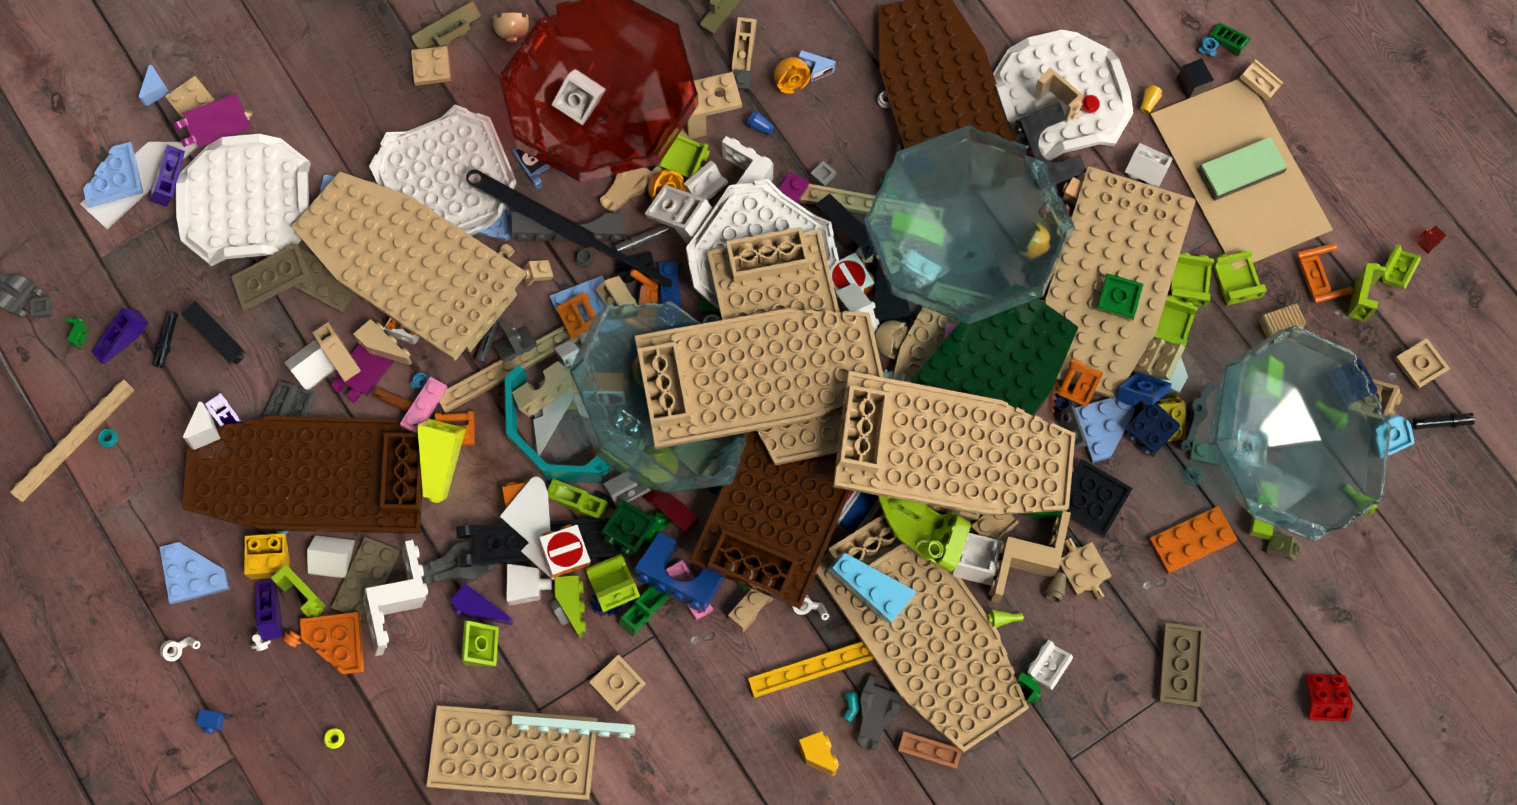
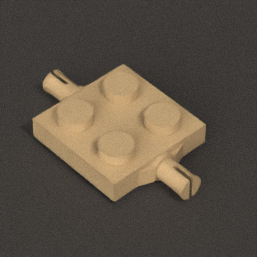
M1072 538L1067 539L1064 543L1070 552L1061 558L1059 566L1063 573L1067 575V580L1076 596L1084 591L1092 590L1097 600L1103 598L1104 595L1099 586L1102 582L1111 578L1112 575L1093 542L1077 548Z

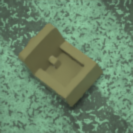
M1272 535L1268 542L1267 554L1288 557L1291 561L1296 560V555H1299L1300 545L1293 536Z

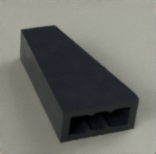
M830 193L815 204L820 217L831 222L834 237L863 259L867 260L880 249L876 237Z
M890 253L891 257L897 260L896 253ZM882 254L877 257L874 314L875 318L879 320L878 328L882 323L890 320L904 323L911 320V311L899 264L894 274H886L882 268L884 262Z
M196 301L181 313L184 320L230 365L234 363L237 365L244 359L245 351Z

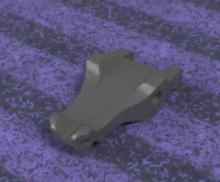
M0 273V306L6 312L24 318L27 313L22 308L33 294L41 297L44 292L21 275H4Z
M1212 382L1202 386L1196 399L1188 403L1187 412L1190 415V422L1186 439L1179 443L1180 450L1188 451L1192 449L1190 442L1195 441L1198 426L1208 416L1206 399L1215 390V384Z
M475 540L457 543L444 557L422 566L424 576H421L427 586L450 579L470 583L494 571L495 565L458 567V555L475 554Z
M870 675L861 695L862 724L857 741L859 747L870 751L877 749L884 727L897 715L901 702V697L896 691L892 692L874 686L876 682V676Z

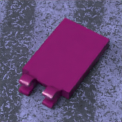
M237 92L183 112L185 118L176 120L173 123L176 130L186 126L190 136L181 140L183 147L195 142L198 147H201L221 137H228L251 128Z
M360 344L351 355L361 371L346 382L337 371L336 375L339 378L331 385L333 390L339 394L346 385L351 387L352 389L346 396L354 404L362 394L369 395L394 363V360L368 353Z

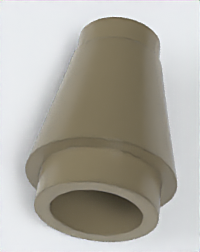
M1056 572L1045 591L1047 594L1046 598L1049 601L1060 603L1065 598L1066 574Z

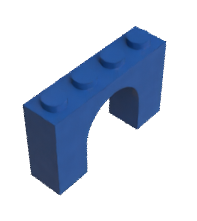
M659 532L636 566V578L643 584L653 586L661 593L665 592L671 595L676 601H683L689 604L694 610L705 612L726 578L705 569L702 570L697 578L691 581L680 582L670 578L665 572V567L676 551V540Z

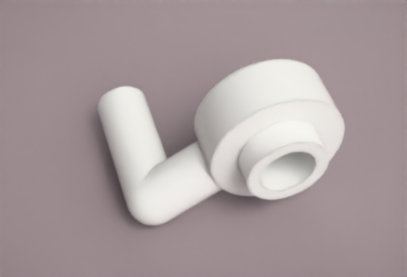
M806 595L801 609L792 606L794 612L799 615L807 614L813 609L818 610L823 620L829 618L824 604L811 601L808 595Z
M187 637L178 643L168 640L161 645L160 655L167 661H176L181 656L183 648L190 646L198 649L200 642L191 637ZM172 647L171 652L167 653V649Z

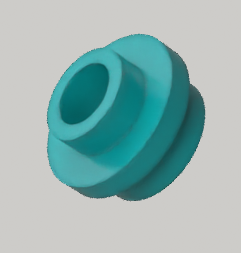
M104 429L99 433L98 442L105 448L113 447L118 441V435L112 429ZM111 436V440L107 442L106 438Z

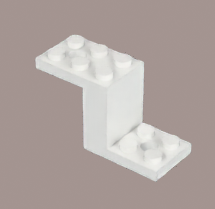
M726 136L723 139V158L745 170L737 184L753 183L754 181L765 179L773 180V163L769 158L761 157L752 148L742 146L734 138L730 139Z
M664 185L645 212V215L651 220L675 228L688 245L713 208L705 198Z
M413 540L405 541L401 553L407 580L365 589L363 603L375 656L383 655L385 648H387V643H389L388 633L383 631L384 615L421 608L426 600V595H428L426 583L423 584L421 576H424L423 567L421 564H418L417 560L419 558L418 546H414Z

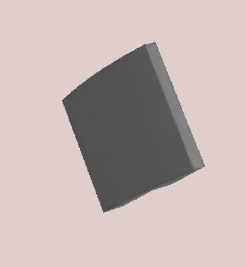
M279 381L264 416L308 417L318 394L314 391L298 388L294 384Z

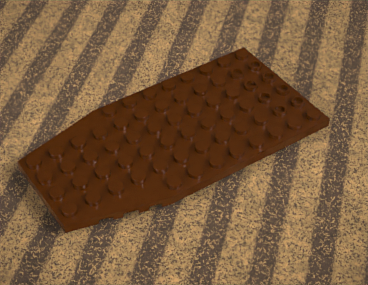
M908 0L878 6L879 74L917 196L922 197L933 194L934 201L1006 186L1007 178L1025 175L1026 169L1010 122L1007 121L995 87L997 83L985 48L953 0Z
M262 417L263 419H251L243 423L234 425L232 423L216 428L221 439L198 449H191L187 445L182 499L183 510L262 531L420 534L423 490L418 433H411L402 428L400 423L403 419Z
M747 432L689 563L801 609L851 490L833 487L837 453L774 466L758 432Z

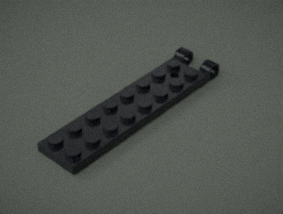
M610 518L550 521V531H553V533L560 531V528L566 525H578L589 559L612 558L619 554H622L623 557H634L632 554L630 556L623 554L619 550L621 547L616 544L610 546L603 541L604 537L601 536V532ZM508 523L462 525L456 527L457 538L467 539L474 537L475 554L458 555V567L466 568L478 565L532 562L521 552L529 542ZM496 541L498 542L499 546L497 548H492L491 543Z

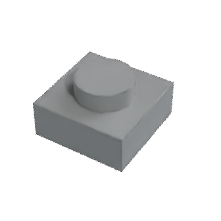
M822 161L810 173V176L821 186L825 187L836 176L837 172Z

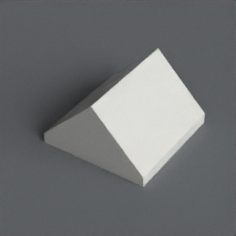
M315 340L284 362L306 390L311 389L336 370L326 353Z
M202 402L198 403L183 435L187 444L194 450L221 439L210 413Z
M315 535L307 549L308 574L345 579L349 571L355 541Z

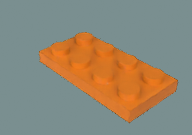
M1219 506L1149 539L1167 574L1238 540Z

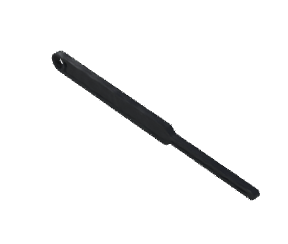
M471 170L467 173V183L474 189L584 248L594 247L668 288L672 287L671 279L595 239L592 231L479 170ZM472 174H478L481 179L478 183H471L469 177Z

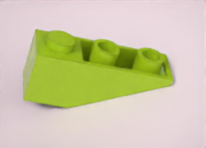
M579 576L555 577V597L579 638H583L582 632H586L585 620H582V613L585 612V602L581 601V593H584V582L580 581Z

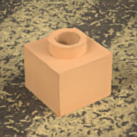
M1074 177L1070 183L1066 182L1062 190L1064 193L1063 200L1076 205L1083 182Z

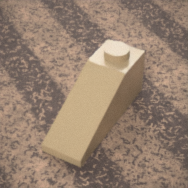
M738 17L731 72H734V69L750 71L757 19Z

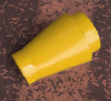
M1149 85L1148 88H1145L1140 108L1142 112L1150 114L1153 107L1162 97V90L1159 87Z

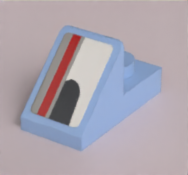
M801 50L799 59L803 60L809 69H813L811 82L834 73L836 61Z

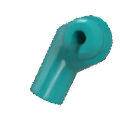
M847 692L844 699L848 702L849 708L842 718L851 723L860 710V702L856 693Z

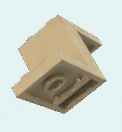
M730 72L679 84L680 105L644 112L653 148L659 147L667 130L661 127L664 123L671 124L670 129H673L674 133L688 139L706 136V116L742 108L734 74ZM716 91H723L725 93L722 97L715 96Z
M1063 511L1060 516L1056 517L1051 531L1055 534L1052 535L1048 546L1008 537L1006 542H1002L998 557L1000 561L998 560L994 576L996 580H993L989 590V595L992 596L991 602L999 604L1004 593L1009 567L1051 578L1054 577L1060 565L1070 512Z

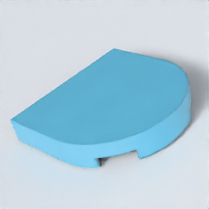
M1396 414L1389 415L1383 418L1376 426L1374 442L1379 458L1383 459L1415 444L1411 424L1404 417Z

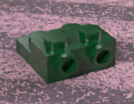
M622 499L602 530L601 536L604 537L603 541L608 545L613 546V544L621 547L619 550L623 554L635 556L655 524L656 519Z

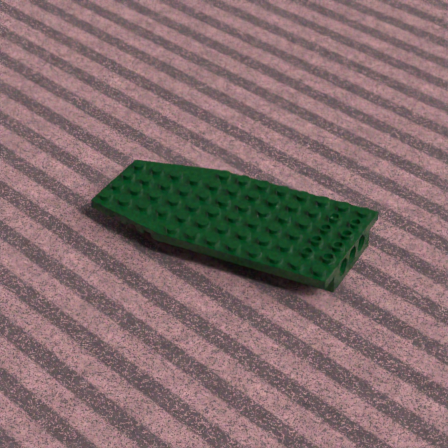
M1016 283L959 323L911 379L910 383L1007 402L1008 405L1023 409L1025 413L1033 416L1049 397L1076 335L1078 326Z

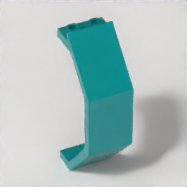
M518 365L505 377L506 435L511 446L547 482H552L553 479L561 482L603 483L601 475H606L612 466L610 455L605 449L585 466L547 464L518 435L516 401L512 392L528 382L525 370Z

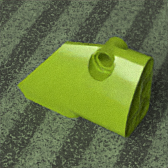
M878 495L885 518L900 541L917 552L920 559L924 561L929 560L948 572H952L957 567L971 528V523L953 512L941 515L927 507V504Z

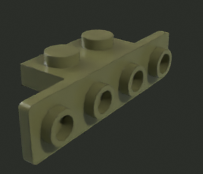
M709 0V12L701 21L700 27L715 34L741 0Z
M469 1L411 35V38L417 49H425L434 43L440 47L447 46L454 38L466 35L467 31L471 29L469 23L481 15L475 3Z

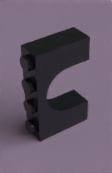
M1060 102L1015 120V130L1021 136L1023 141L1021 142L1022 148L1029 156V166L1032 170L1034 169L1036 174L1035 181L1041 189L1048 188L1086 172L1080 154L1062 162H1052L1047 160L1040 152L1039 138L1041 133L1046 128L1066 120Z

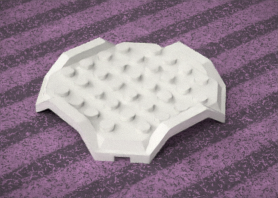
M1058 30L1028 37L1007 50L993 74L997 83L995 87L1007 121L1010 122L1019 149L1022 147L1021 142L1023 141L1015 130V120L1059 102L1066 116L1068 106L1050 91L1040 100L1034 96L1038 78L1050 67L1084 95L1083 98L1087 95L1096 96L1100 101V107L1094 113H1086L1081 107L1079 110L1081 112L1075 120L1071 119L1068 123L1062 121L1046 128L1039 138L1041 154L1050 161L1063 153L1095 145L1113 147L1116 145L1133 115L1131 91L1121 62L1111 49L1077 32Z
M458 105L451 107L441 118L409 131L386 132L380 143L381 148L378 154H375L369 166L378 185L411 196L471 236L477 234V231L486 230L501 217L506 205L469 186L466 180L467 173L471 170H479L512 189L515 188L517 183L490 117L480 113L475 114ZM472 174L469 177L471 183H478L481 179L478 174Z
M263 134L221 137L210 143L180 172L176 182V218L181 242L210 266L226 259L255 256L270 257L295 243L299 244L303 240L293 230L292 225L309 207L308 173L311 165L310 161L281 138Z
M769 179L747 184L730 185L686 247L693 288L709 303L719 309L707 251L726 248V241L802 227L803 233L820 230L831 273L839 262L833 238L832 224L830 221L812 214L784 195Z

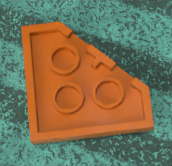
M360 612L300 619L301 639L315 649L326 661L336 667L340 673L346 675L364 672Z

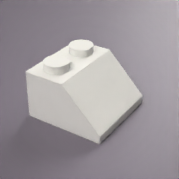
M574 69L567 75L552 106L583 125L599 103L606 89Z
M1139 143L1125 173H1128V176L1133 179L1139 178L1148 185L1159 187L1173 158Z

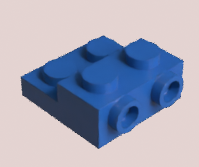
M1137 372L1118 386L1116 391L1117 400L1124 402L1126 405L1133 406L1140 401L1147 405H1153L1171 390L1172 383Z

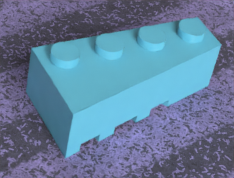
M846 553L839 554L827 568L832 575L885 623L892 622L917 592Z

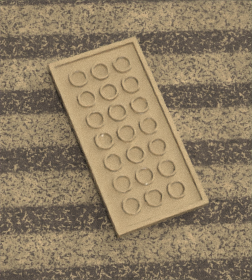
M437 705L426 787L590 801L596 733H589V736L578 735L577 731H569V734L557 733V730L549 729V732L544 733L538 732L537 728H529V731L516 730L517 727L512 725V716L598 722V718Z

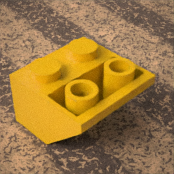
M285 533L245 536L244 575L250 580L269 579L285 564L290 568V557Z
M821 731L799 740L798 746L807 766L831 777L836 775L839 764L835 754L831 755L830 747L832 746L828 735L824 736Z

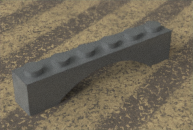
M512 212V240L518 242H525L527 240H535L536 242H544L546 240L564 242L569 240L519 212ZM605 213L600 218L581 225L592 231L595 239L600 242L610 241L612 243H619L625 240V213Z

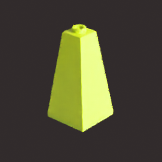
M428 419L418 425L423 497L429 498L431 502L440 503V501L442 502L448 496L466 428Z

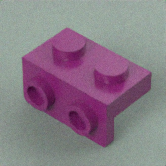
M790 172L788 177L784 176L779 190L798 203L810 186V182Z

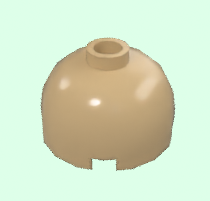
M501 13V17L497 18L496 14L493 16L494 30L499 37L506 39V42H517V39L522 38L529 29V16L526 14L525 17H522V13Z
M890 320L879 326L874 336L880 354L891 359L898 358V349L907 337V327L904 326V322Z

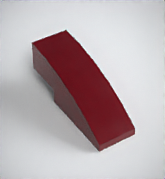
M658 484L643 497L684 535L699 522L698 517L690 509Z

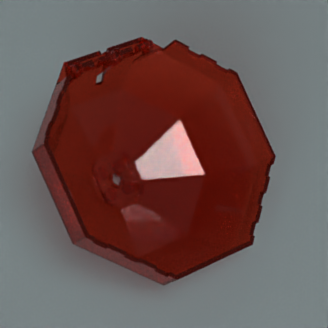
M579 0L571 3L570 1L558 3L556 5L557 15L542 17L537 20L522 42V48L519 47L518 51L515 52L499 75L516 148L580 183L660 164L699 104L698 92L679 25L633 0ZM530 57L539 66L536 71L531 66ZM574 69L606 89L599 103L583 125L552 106L567 75ZM606 116L607 122L602 123L599 118Z

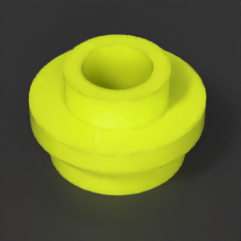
M337 728L328 730L324 736L326 746L331 749L341 747L345 740L344 733ZM337 735L338 740L336 742H332V737Z

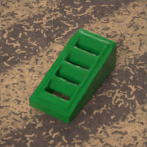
M1220 22L1209 35L1210 38L1218 41L1220 45L1236 56L1242 53L1251 40L1247 35ZM1220 30H1222V31H1223L1222 34H1221L1220 36L1217 35V33H1218Z

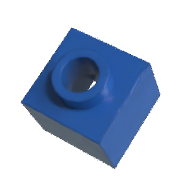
M200 710L196 726L200 727L204 733L214 734L215 731H222L225 715L220 712Z

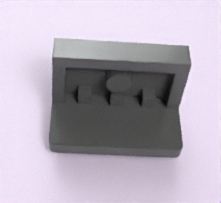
M505 318L498 321L505 337L493 342V345L503 363L511 361L520 354L529 352L537 346L535 339L526 326L516 331L513 323L508 324Z
M1073 405L1053 415L1056 425L1076 433L1074 449L1087 447L1085 435Z

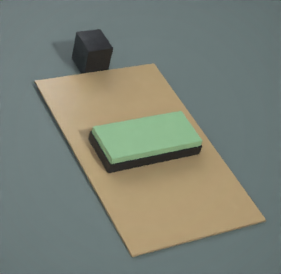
M1202 58L1183 65L1177 80L1187 99L1150 115L1224 253L1229 256L1240 250H1252L1253 255L1251 259L1255 263L1333 231L1259 95L1241 79L1209 90L1214 79ZM1247 260L1231 263L1234 270L1248 265Z

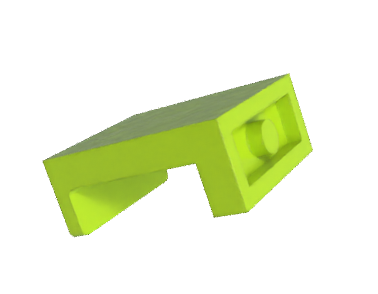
M667 127L653 160V165L665 170L678 172L682 177L689 179L702 168L700 166L703 160L707 161L710 154L708 144L703 145L674 133L673 129Z
M1240 250L1229 256L1228 254L1220 255L1213 264L1226 306L1262 298L1267 291L1265 284L1260 285L1251 259L1253 255L1252 250ZM1247 260L1248 265L1234 270L1231 264Z
M1180 253L1171 281L1169 296L1181 302H1190L1194 306L1206 307L1211 296L1209 286L1214 259L1204 255L1192 256L1189 253Z
M1367 263L1356 277L1354 293L1352 294L1347 317L1366 322L1376 311L1378 302L1367 299L1370 284L1375 285L1384 274L1385 267H1381L1377 263Z
M1167 295L1158 328L1153 338L1163 339L1166 343L1182 344L1185 347L1198 307L1190 302H1181Z
M622 554L586 568L587 575L603 612L640 597Z
M286 564L271 577L284 592L295 585L303 593L308 601L300 609L309 618L318 617L324 611L323 608L326 605Z

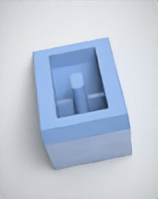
M152 65L148 66L139 94V99L144 106H148L170 93Z

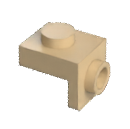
M549 260L528 261L523 267V270L526 272V276L523 278L526 286H530L534 281L551 280L554 277Z

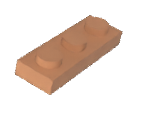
M905 731L903 732L898 749L900 753L955 770L961 756V751L956 747Z

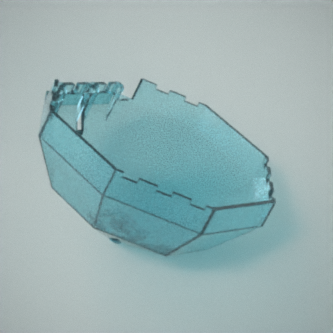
M971 125L898 151L880 190L873 200L872 207L864 219L865 230L892 294L968 325L1042 298L1075 226L1062 198H1058L1056 194L1058 190L1045 162L1026 156L1025 145L1015 141H1007L1002 139L1001 136L990 132H982ZM1046 205V212L1042 215L1040 210ZM968 252L975 254L973 259L966 258Z
M671 301L664 304L652 302L644 303L643 305L623 304L616 307L607 305L594 317L570 369L573 398L596 456L639 486L664 493H674L732 484L741 460L740 455L744 452L743 448L746 446L747 432L655 449L635 336L702 324ZM713 456H720L718 459L710 460Z
M1296 325L1277 331L1226 365L1215 397L1209 447L1236 501L1253 518L1281 529L1284 528L1288 532L1316 542L1329 531L1347 528L1356 518L1363 516L1373 505L1383 500L1391 424L1388 419H1384L1380 411L1382 406L1377 396L1372 395L1368 387L1370 382L1364 370L1360 371L1355 361L1358 359L1355 352Z

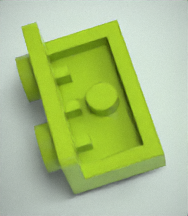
M1397 244L1394 250L1390 251L1386 265L1382 266L1386 268L1382 275L1383 284L1405 290L1421 260L1420 255L1402 251L1401 245Z

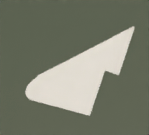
M584 363L568 369L575 386L567 393L556 398L552 403L543 407V416L533 419L539 456L584 381V373L587 372V366ZM545 380L539 382L540 388L543 386Z
M533 477L500 517L529 542L521 552L551 578L539 544V537H542L543 533L550 531L548 492L544 481L540 477Z

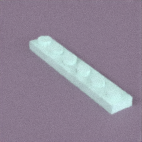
M512 716V725L517 727L516 730L529 731V728H537L538 732L547 733L551 729L557 730V733L569 734V731H577L578 735L589 736V733H598L597 736L610 737V734L618 735V738L630 739V736H635L636 729L635 725Z

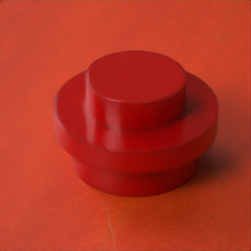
M1087 95L1082 99L1083 105L1081 107L1086 113H1094L1099 109L1100 101L1096 96Z

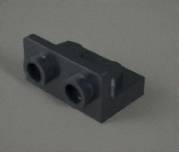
M651 252L629 256L656 271ZM615 260L618 276L624 283L635 281V278L630 275L633 269Z

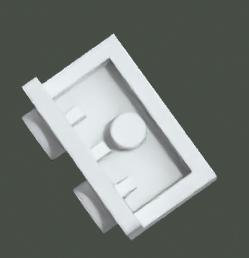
M1048 640L1040 648L1039 655L1035 661L1030 663L1028 674L1032 675L1037 680V683L1053 690L1072 661L1073 656L1056 647L1052 641Z

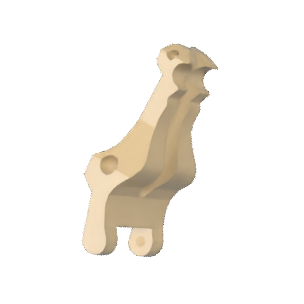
M640 150L618 165L614 184L606 195L600 198L601 205L611 213H615L630 198L646 193L652 176L658 171L663 170L657 166L650 171L638 162L644 155Z

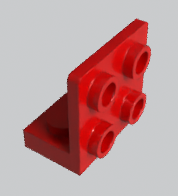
M1306 674L1305 680L1311 700L1307 712L1308 720L1349 721L1354 705L1346 676Z

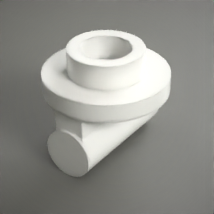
M257 631L252 637L255 643L251 645V649L262 651L268 648V644L271 641H263L259 631Z

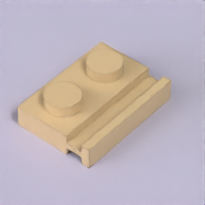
M1256 59L1240 76L1243 82L1266 101L1283 84L1278 77Z
M1012 514L983 515L971 526V529L977 535L1000 540L1018 525L1019 521Z

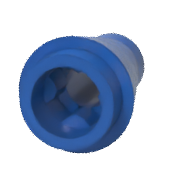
M753 112L746 123L750 126L749 128L770 135L775 127L759 112Z

